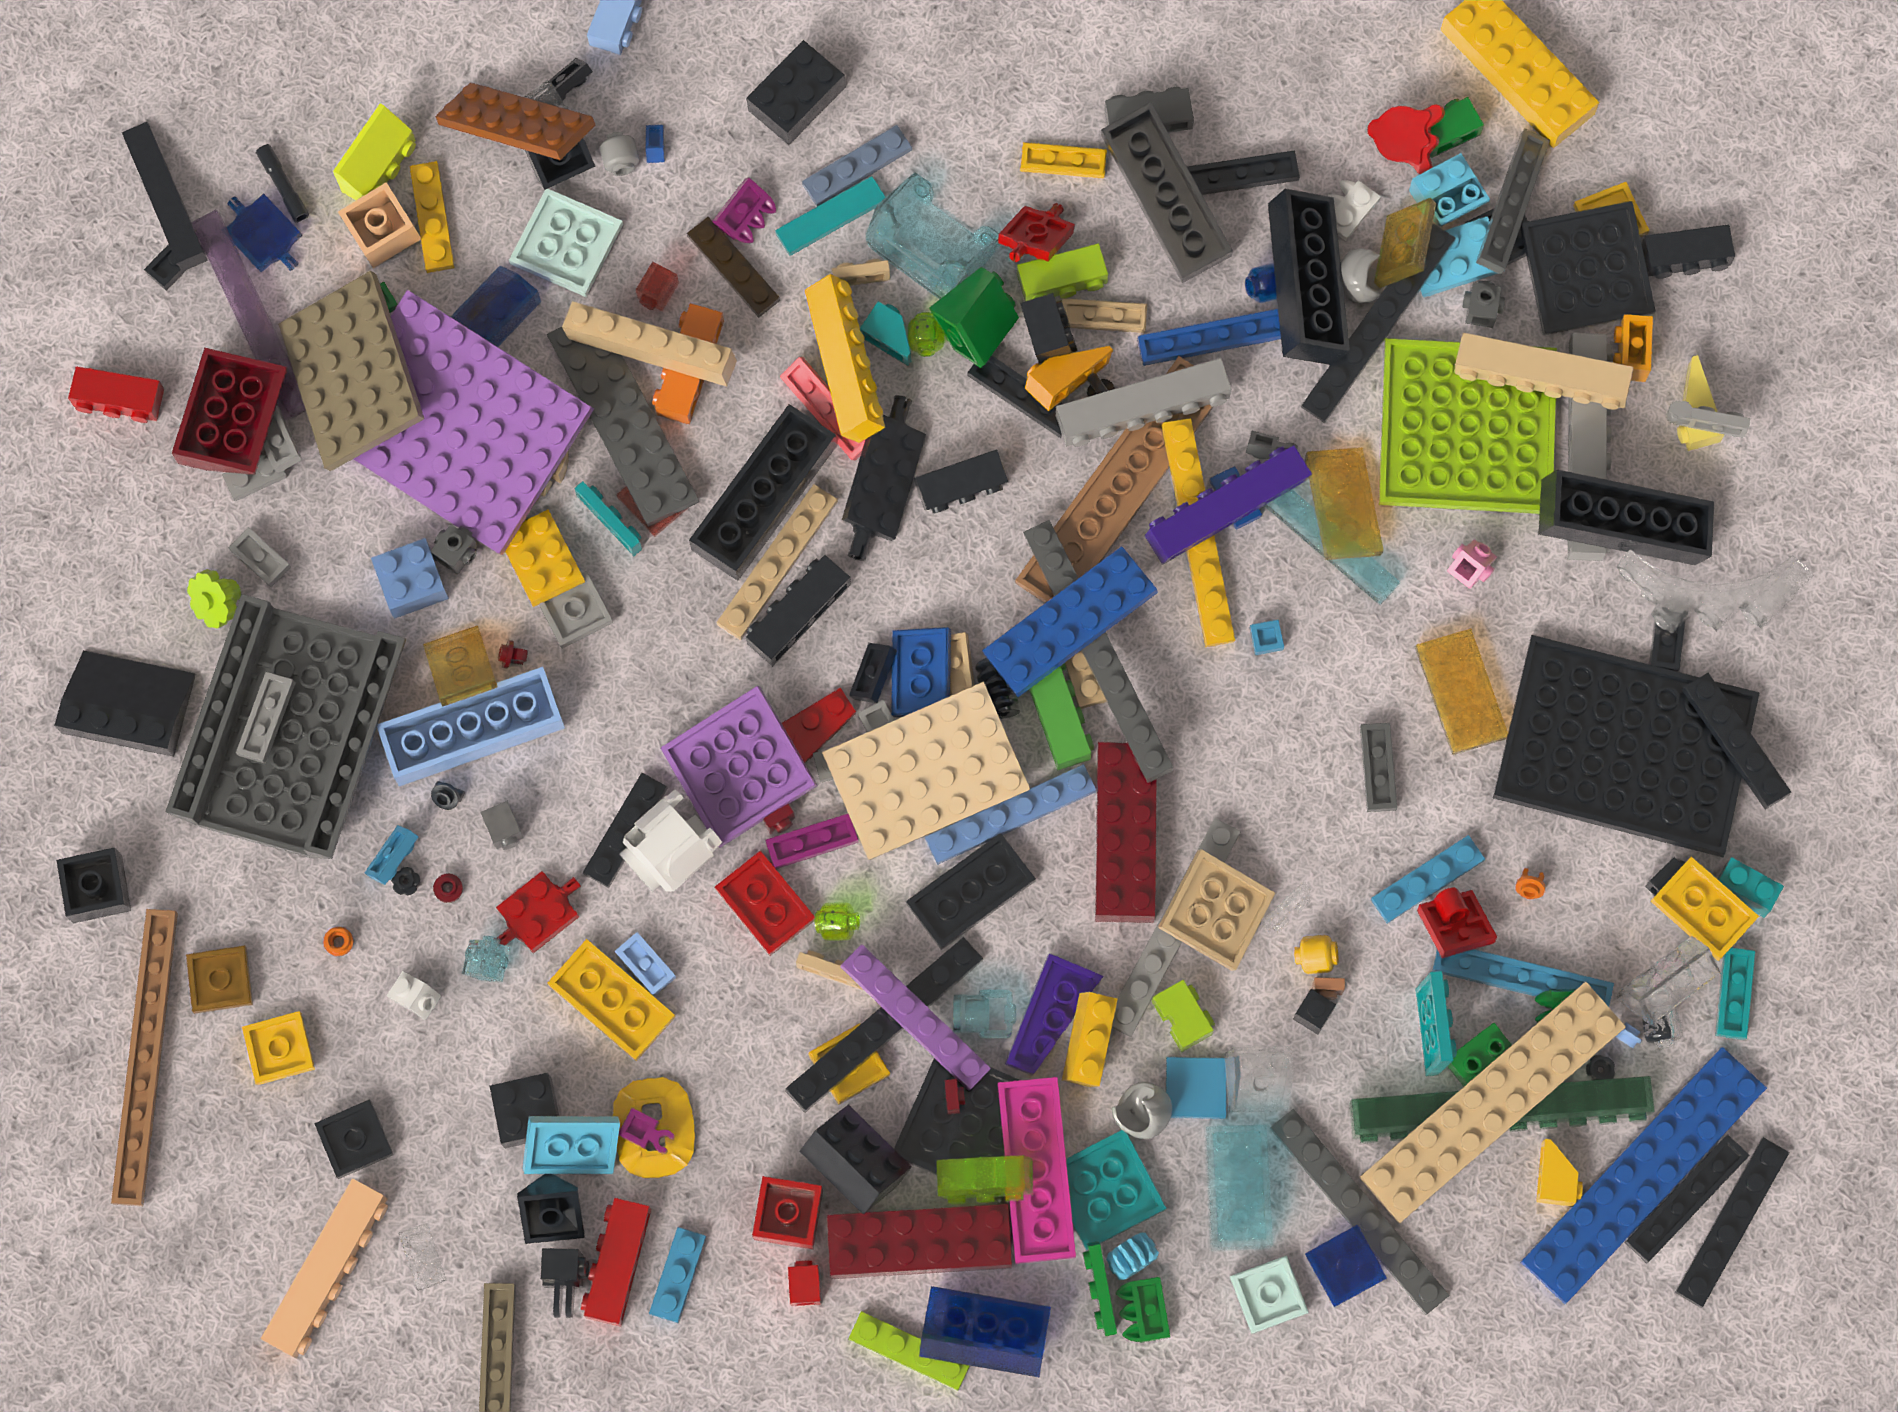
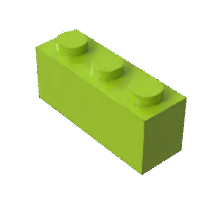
M1099 243L1056 254L1049 262L1037 259L1017 265V277L1024 301L1051 293L1054 294V297L1060 296V298L1066 299L1076 295L1077 291L1085 289L1090 292L1097 291L1103 288L1104 284L1108 283V272Z

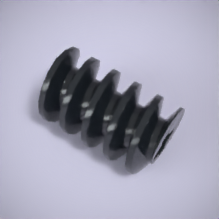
M987 658L979 661L975 666V670L980 673L977 676V681L979 683L984 682L999 718H1010L1019 714L1020 710L1011 709V706L1019 703L1018 699L1009 698V695L1014 694L1013 690L1007 686L1005 680Z

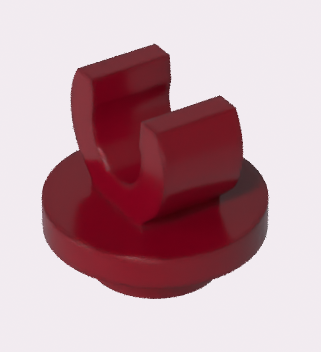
M508 640L506 645L501 644L498 661L502 662V668L505 669L509 667L510 663L523 665L527 661L528 650L513 648L514 641Z

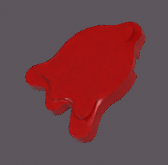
M1437 104L1423 110L1407 106L1392 107L1385 111L1378 119L1372 120L1368 125L1367 132L1374 139L1377 149L1382 156L1394 162L1408 163L1413 166L1418 174H1422L1433 167L1430 153L1439 144V138L1431 134L1430 130L1432 126L1443 119L1445 110L1441 105Z

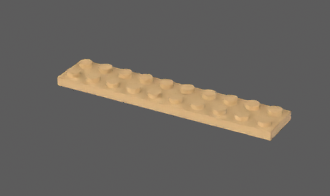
M1584 982L1364 1172L1360 1179L1397 1222L1401 1223L1625 1029L1626 1026L1591 986Z

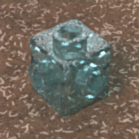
M483 936L482 940H470L465 952L462 974L484 982H503L505 969L508 966L510 947L499 944L500 939L492 936Z

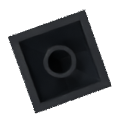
M544 1174L517 1193L525 1244L585 1238L578 1187L554 1174Z

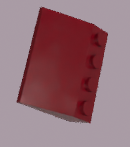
M204 347L172 450V455L177 463L206 471L255 475L288 368Z

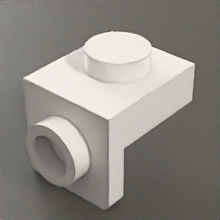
M402 971L387 997L426 1020L441 995L426 983Z

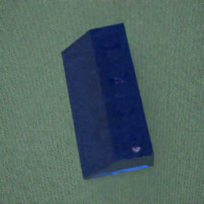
M499 266L453 313L451 318L499 347L541 303L538 290L518 273Z

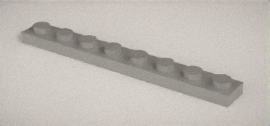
M1214 818L1198 850L1202 849L1225 863L1241 831ZM1166 910L1117 1000L1112 1028L1129 1037H1132L1182 941L1158 928Z

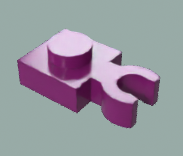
M631 1108L618 1135L643 1149H646L648 1143L651 1142L655 1149L662 1154H667L668 1150L660 1146L661 1138L675 1139L674 1134L669 1130H656L659 1121L634 1108Z

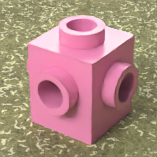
M1474 539L1467 546L1462 544L1452 556L1455 561L1447 571L1470 589L1479 580L1485 582L1494 571L1491 565L1497 556L1491 552L1487 545Z

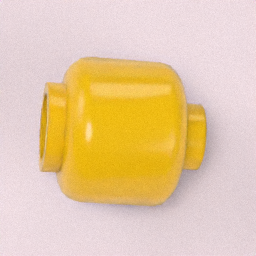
M1328 935L1305 936L1300 941V947L1294 948L1296 965L1301 964L1306 974L1329 973L1333 970L1334 965L1339 963L1337 942H1332L1331 937Z

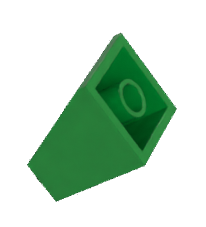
M980 267L929 307L953 350L980 368L986 364L1019 319L1014 309L1016 303L1008 293L1004 292L1002 288L1004 282L995 271L991 273L983 267Z

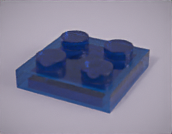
M1359 1225L1348 1229L1305 1253L1334 1307L1388 1279Z

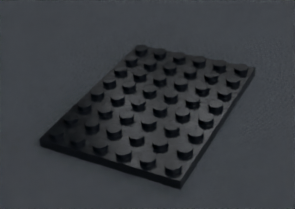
M1531 635L1493 799L1723 858L1727 849L1742 776L1682 691L1684 686L1699 677ZM1715 681L1751 733L1760 693Z

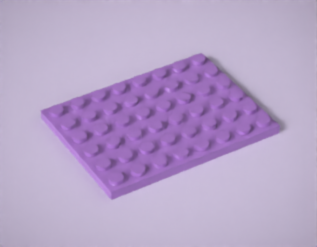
M407 290L392 313L391 319L425 419L359 455L354 460L458 528L460 526L465 527L472 532V537L498 554L503 555L594 408Z

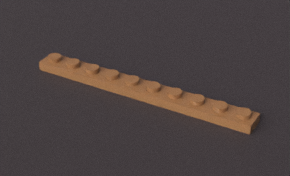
M146 909L111 1199L113 1205L142 1207L144 1205L178 913L172 910Z

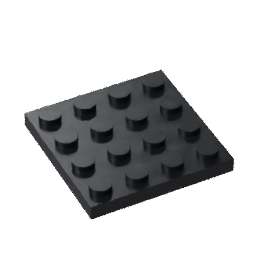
M1632 201L1521 223L1520 229L1543 335L1622 320L1624 314L1643 316L1656 312Z
M934 1058L894 1149L908 1163L1002 1204L1008 1190L998 1083L1021 1080L994 1068H991L970 1091L957 1080V1087L964 1088L965 1105H959L960 1113L948 1114L945 1080L956 1078Z

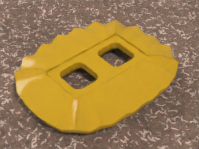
M665 1077L632 1081L619 1091L617 1098L613 1102V1116H618L620 1121L619 1131L631 1108L642 1112L644 1105L658 1103L661 1105L662 1118L657 1120L659 1124L656 1130H669L675 1136L674 1140L665 1137L667 1154H662L658 1151H647L618 1136L617 1153L619 1161L629 1173L642 1178H660L676 1174L688 1165L694 1153V1119L688 1094L678 1082Z

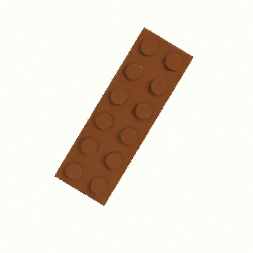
M471 82L435 116L440 126L561 160L596 126L593 117L590 115Z

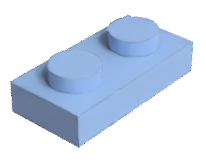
M638 932L615 950L617 956L653 996H656L676 978L675 974Z

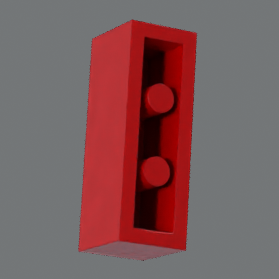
M76 366L68 399L75 409L82 413L91 414L95 410L101 411L105 416L111 418H120V415L131 416V419L136 422L147 423L148 420L157 421L164 387L159 380Z

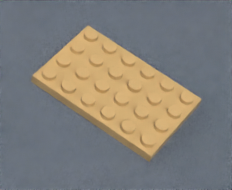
M984 682L822 752L868 860L1031 790Z

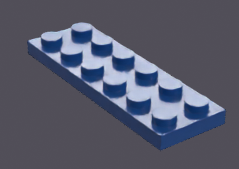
M1121 546L983 649V654L1017 697H1019L1156 595L1158 590Z

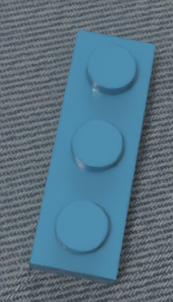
M677 1227L649 1311L650 1315L679 1323L707 1238L705 1235Z

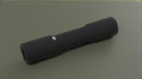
M266 144L256 150V155L266 173L270 175L293 221L298 223L308 218L309 213L286 177L271 145Z

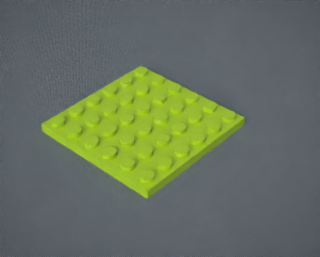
M1385 338L1379 505L1539 514L1541 479L1554 472L1556 398L1549 397L1544 392L1536 390L1523 392L1518 390L1516 386L1506 384L1504 386H1494L1489 384L1487 380L1476 378L1474 381L1462 379L1459 375L1455 374V363L1460 342ZM1537 347L1557 351V348L1554 347Z

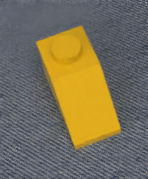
M1544 1139L1541 1143L1536 1202L1573 1206L1576 1203V1199L1581 1200L1583 1182L1578 1181L1579 1173L1551 1139Z

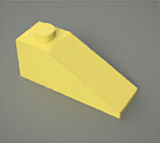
M1698 355L1693 356L1687 368L1682 401L1689 402L1692 408L1706 406L1718 412ZM1685 426L1677 427L1679 441L1681 444L1685 443L1688 451L1719 443L1724 437V434Z

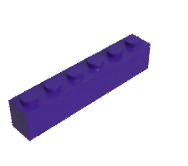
M1293 445L1286 450L1284 446L1279 447L1269 454L1271 459L1264 463H1261L1260 460L1255 461L1245 468L1247 473L1240 477H1237L1236 474L1231 475L1221 482L1222 487L1216 491L1209 488L1197 496L1198 501L1192 505L1185 502L1173 510V516L1167 519L1161 516L1149 524L1150 529L1144 536L1161 564L1164 565L1306 482L1312 473L1296 447Z

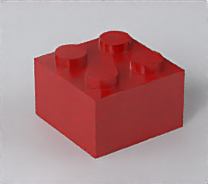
M762 1176L752 1233L753 1239L813 1250L823 1187L821 1185Z

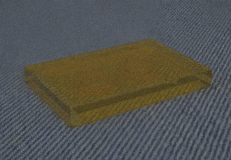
M1431 198L1387 215L1374 278V284L1379 288L1424 270L1436 202Z
M478 625L423 644L442 707L498 687Z

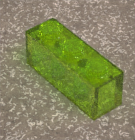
M1019 1155L937 1160L938 1197L947 1199L948 1204H965L966 1198H976V1201L979 1203L995 1202V1197L1005 1196L1006 1201L1024 1200V1195H1033L1032 1158Z

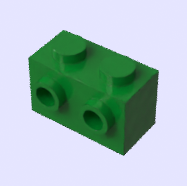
M1492 1023L1458 1049L1456 1057H1453V1061L1447 1067L1464 1087L1512 1044L1497 1025Z

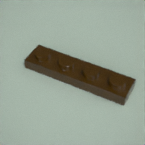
M709 216L687 232V237L758 318L780 301V297L718 226L712 222Z

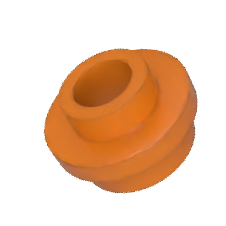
M334 927L325 934L323 943L325 949L331 955L344 956L352 949L354 940L352 934L346 928ZM337 937L344 938V943L340 947L334 946V940Z

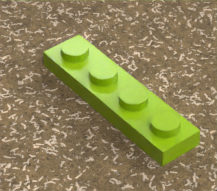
M862 1311L848 1340L957 1391H959L971 1362Z

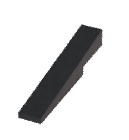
M144 122L122 132L179 268L183 272L208 261L149 123Z

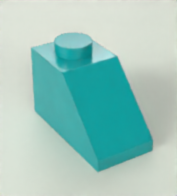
M878 301L860 327L864 340L909 366L911 363V352L903 317L900 315L901 312L891 304L887 303L884 305Z

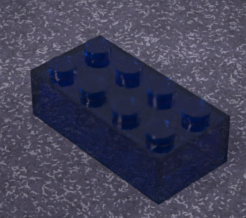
M931 1286L919 1357L1039 1378L1051 1307Z

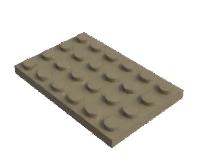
M369 271L278 324L325 469L331 472L425 419L377 274Z

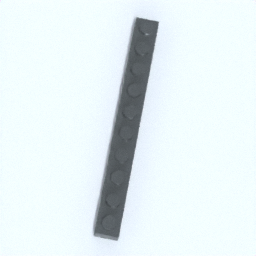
M1050 520L1023 532L1054 596L1078 579ZM1105 632L1081 651L1147 783L1174 771V768Z

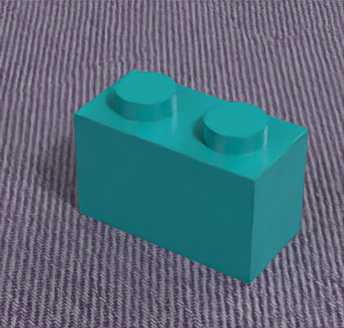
M1733 857L1728 860L1718 877V880L1763 918L1771 912L1784 888L1780 883Z

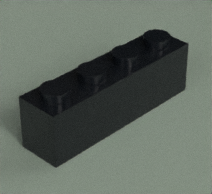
M826 555L820 560L817 558L813 560L806 569L807 574L800 581L798 579L794 580L788 586L785 597L781 601L775 600L768 607L767 615L760 622L756 620L746 631L748 634L746 636L747 645L772 667L851 585V577Z

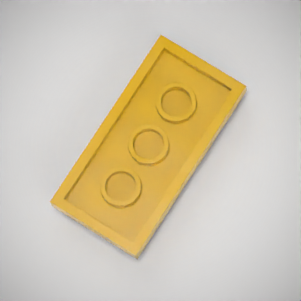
M587 939L547 982L555 992L635 1061L644 1054L676 1017L675 1014Z

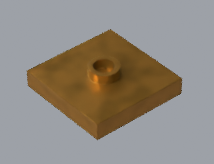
M245 945L186 954L191 1006L194 1014L253 1005L247 947Z

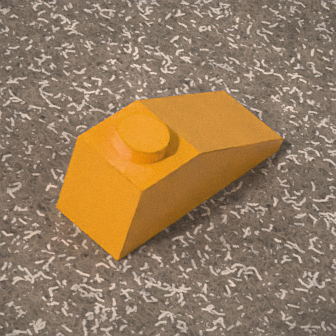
M1110 346L1051 357L1041 365L1036 363L1027 373L1028 379L1025 389L1049 411L1084 384L1090 374L1098 373L1109 364L1113 349Z

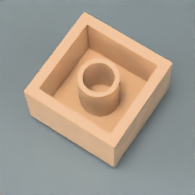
M387 183L338 211L372 268L421 240L414 225Z

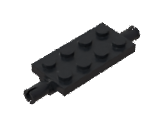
M894 396L889 417L884 414L882 416L885 428L868 437L864 442L842 517L843 521L852 525L853 532L855 533L850 551L848 552L850 558H853V555H855V560H866L871 538L878 536L892 541L897 536L926 437L925 433L905 423L910 405L912 404V400L909 398L905 401V396Z

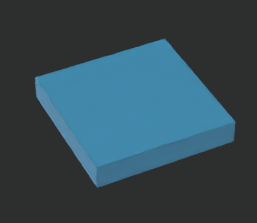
M1166 1058V1093L1169 1095L1172 1103L1171 1118L1226 1119V1058Z

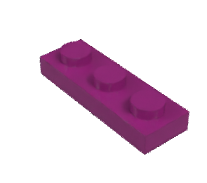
M849 814L765 840L775 869L859 843Z

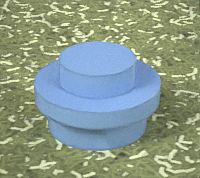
M1625 1022L1626 1028L1615 1037L1634 1048L1637 1043L1640 1044L1642 1042V1039L1638 1037L1641 1032Z

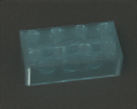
M1267 1125L1207 1126L1204 1133L1210 1251L1271 1249L1273 1246Z

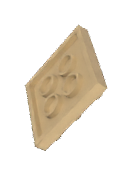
M1200 849L1197 850L1158 928L1229 970L1236 971L1275 892Z

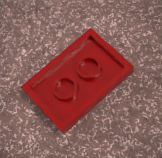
M761 850L714 887L769 956L816 920V917Z

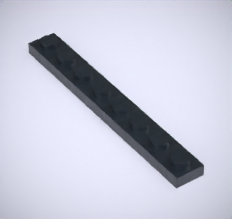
M1434 223L1429 226L1349 338L1350 351L1328 367L1301 405V408L1323 423L1328 420L1456 240L1454 236Z
M963 937L906 985V987L929 1008L983 961V957ZM880 1007L786 1087L785 1092L806 1113L904 1028Z

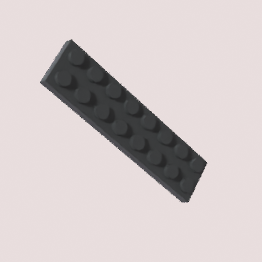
M562 327L548 333L547 337L580 400L594 408L590 419L647 527L649 528L699 503L692 485L623 356L569 340Z

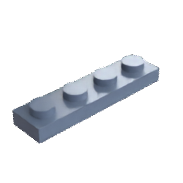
M896 125L802 181V185L815 205L819 206L912 151V146Z

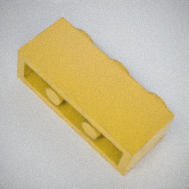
M1092 992L1079 994L1061 1081L1087 1087H1100L1117 998Z

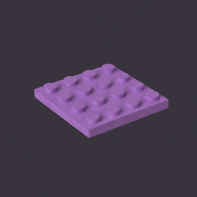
M759 686L754 687L660 748L706 829L711 828L722 841L718 846L719 848L762 822L763 818L786 804L792 803L818 786Z

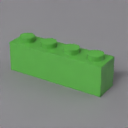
M1065 663L1029 689L1057 771L1091 760V751L1095 750L1090 734H1084L1081 724L1085 723L1080 706L1076 708L1074 706L1072 697L1076 695L1071 680L1066 681L1062 671L1066 670Z

